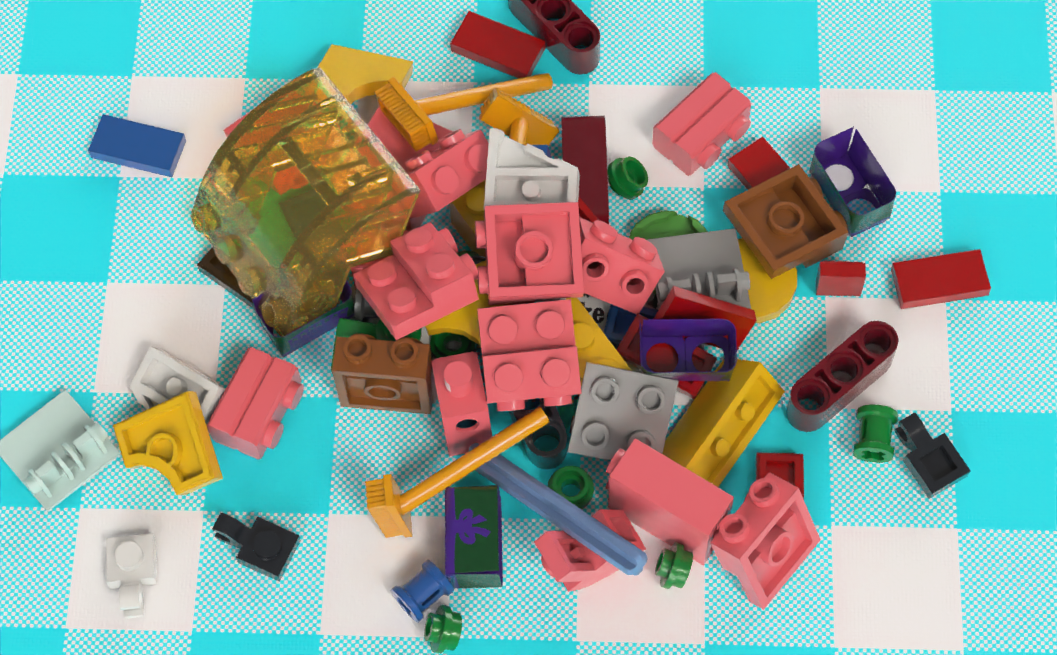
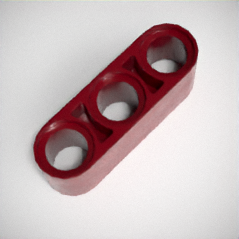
M508 0L509 9L512 14L535 37L545 41L546 49L567 70L579 75L588 74L595 70L600 61V31L572 0ZM549 18H559V20H557V21H551V20H547V19H549ZM584 45L587 46V48L578 49L575 48V46Z
M605 115L561 116L562 160L578 167L580 173L579 197L600 221L609 224Z
M870 321L864 324L797 380L792 386L786 410L787 419L790 424L799 431H816L885 374L892 365L899 342L895 329L882 321ZM877 344L885 352L880 354L872 353L867 350L865 345ZM843 371L848 373L853 380L842 382L834 378L832 373ZM811 399L818 403L820 408L807 410L800 406L798 401Z

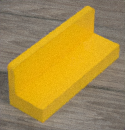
M724 359L717 367L715 372L719 371L724 364ZM737 359L730 381H707L665 440L662 454L719 487L785 391L761 362Z

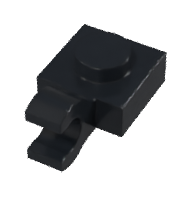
M915 412L899 421L900 427L895 429V433L902 444L912 451L905 456L903 462L928 499L968 477L971 470L945 433L932 439L922 420Z
M220 513L212 528L216 532L214 536L216 539L240 549L236 556L239 564L279 582L301 542L300 535L260 517H257L252 528H249L239 520Z

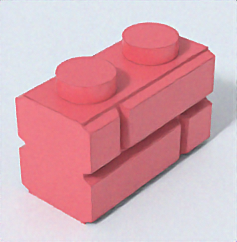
M712 72L653 127L652 144L658 152L668 160L671 159L673 164L687 176H691L700 167L704 169L711 167L720 156L721 147L729 139L736 142L747 132L751 125L749 117L752 103L740 91L732 88L730 83L719 74Z
M248 347L207 424L211 438L219 444L231 449H237L239 452L258 460L262 459L267 447L274 449L280 441L284 425L280 422L287 409L294 410L303 395L304 385L301 384L302 381L298 367L280 358H273L263 351Z

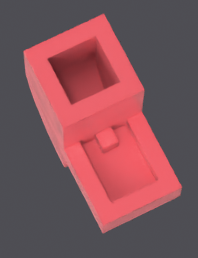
M599 509L592 515L593 518L642 551L646 550L624 510ZM547 531L534 541L542 555L541 562L544 569L557 582H563L568 592L586 588L619 570L564 531Z

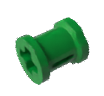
M870 404L858 407L856 418L860 421L858 443L854 444L853 456L865 462L885 463L892 461L894 456V448L891 447L892 427L898 422V412L893 408L883 405Z

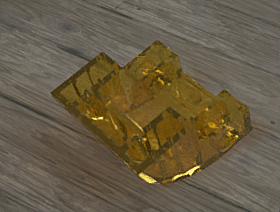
M319 67L305 72L272 93L234 128L215 153L203 176L190 217L195 229L199 233H203L214 247L218 260L226 264L238 279L242 292L245 295H249L252 299L263 293L258 308L262 312L265 323L269 327H273L280 337H283L337 306L351 267L393 255L390 241L403 235L421 190Z

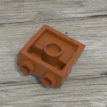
M799 164L725 201L723 212L771 279L800 264L807 268L842 250L849 233L844 217L839 211L832 210L824 199L822 189L817 180L812 176L808 177Z
M367 334L337 337L332 374L341 407L431 414L433 393L431 386L432 355L430 344H423L421 341L409 337H403L396 341L377 340L375 337Z

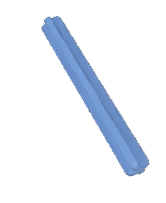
M478 443L472 444V445L469 447V451L472 450V449H474L475 447H477V446L480 445V444H478ZM500 454L475 470L626 575L637 576L643 571V566L648 560L644 551Z

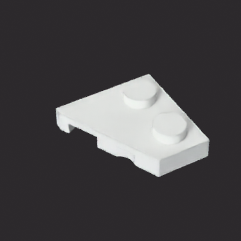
M490 128L484 208L485 206L578 202L580 180L578 167L559 158H549L543 150L528 143L525 146L506 137L503 131L497 128Z
M150 346L129 385L138 403L142 404L146 410L186 391L196 392L206 425L226 390L223 386L166 352Z

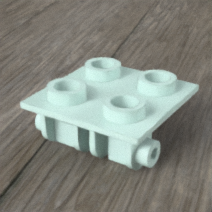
M66 389L0 440V457L47 512L120 456L121 452L110 441L109 435L98 422L95 423Z

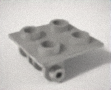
M735 228L647 239L657 248L665 271L655 287L659 308L672 287L676 286L751 309L748 295L750 278L748 271L744 272Z
M586 362L581 386L582 394L579 395L576 413L572 416L569 433H571L567 452L611 461L620 448L627 451L636 438L662 454L679 381Z

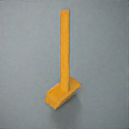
M543 73L414 100L396 78L392 77L387 80V85L376 90L374 93L380 110L417 152L430 143L432 146L438 143L433 122L428 115L483 104L485 100L487 101V97H490V93L493 92L495 87L499 91L507 93L508 96L517 97L550 90L553 86V81L549 73Z
M496 87L490 93V97H487V101H484V105L480 107L481 114L479 119L503 131L510 139L525 146L527 143L530 145L549 146L559 133V128L554 125L553 120L548 119L541 113L539 114V112L532 108L530 109L529 106L517 101V99L512 98L510 95L508 96L507 93L499 91Z
M539 406L405 493H402L392 474L383 475L382 479L365 481L367 509L386 538L403 535L405 538L413 537L411 511L550 421Z

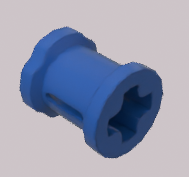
M427 559L422 564L420 572L402 587L396 585L390 591L408 616L419 623L424 618L423 612L443 595L449 596L453 593L454 588L440 569Z

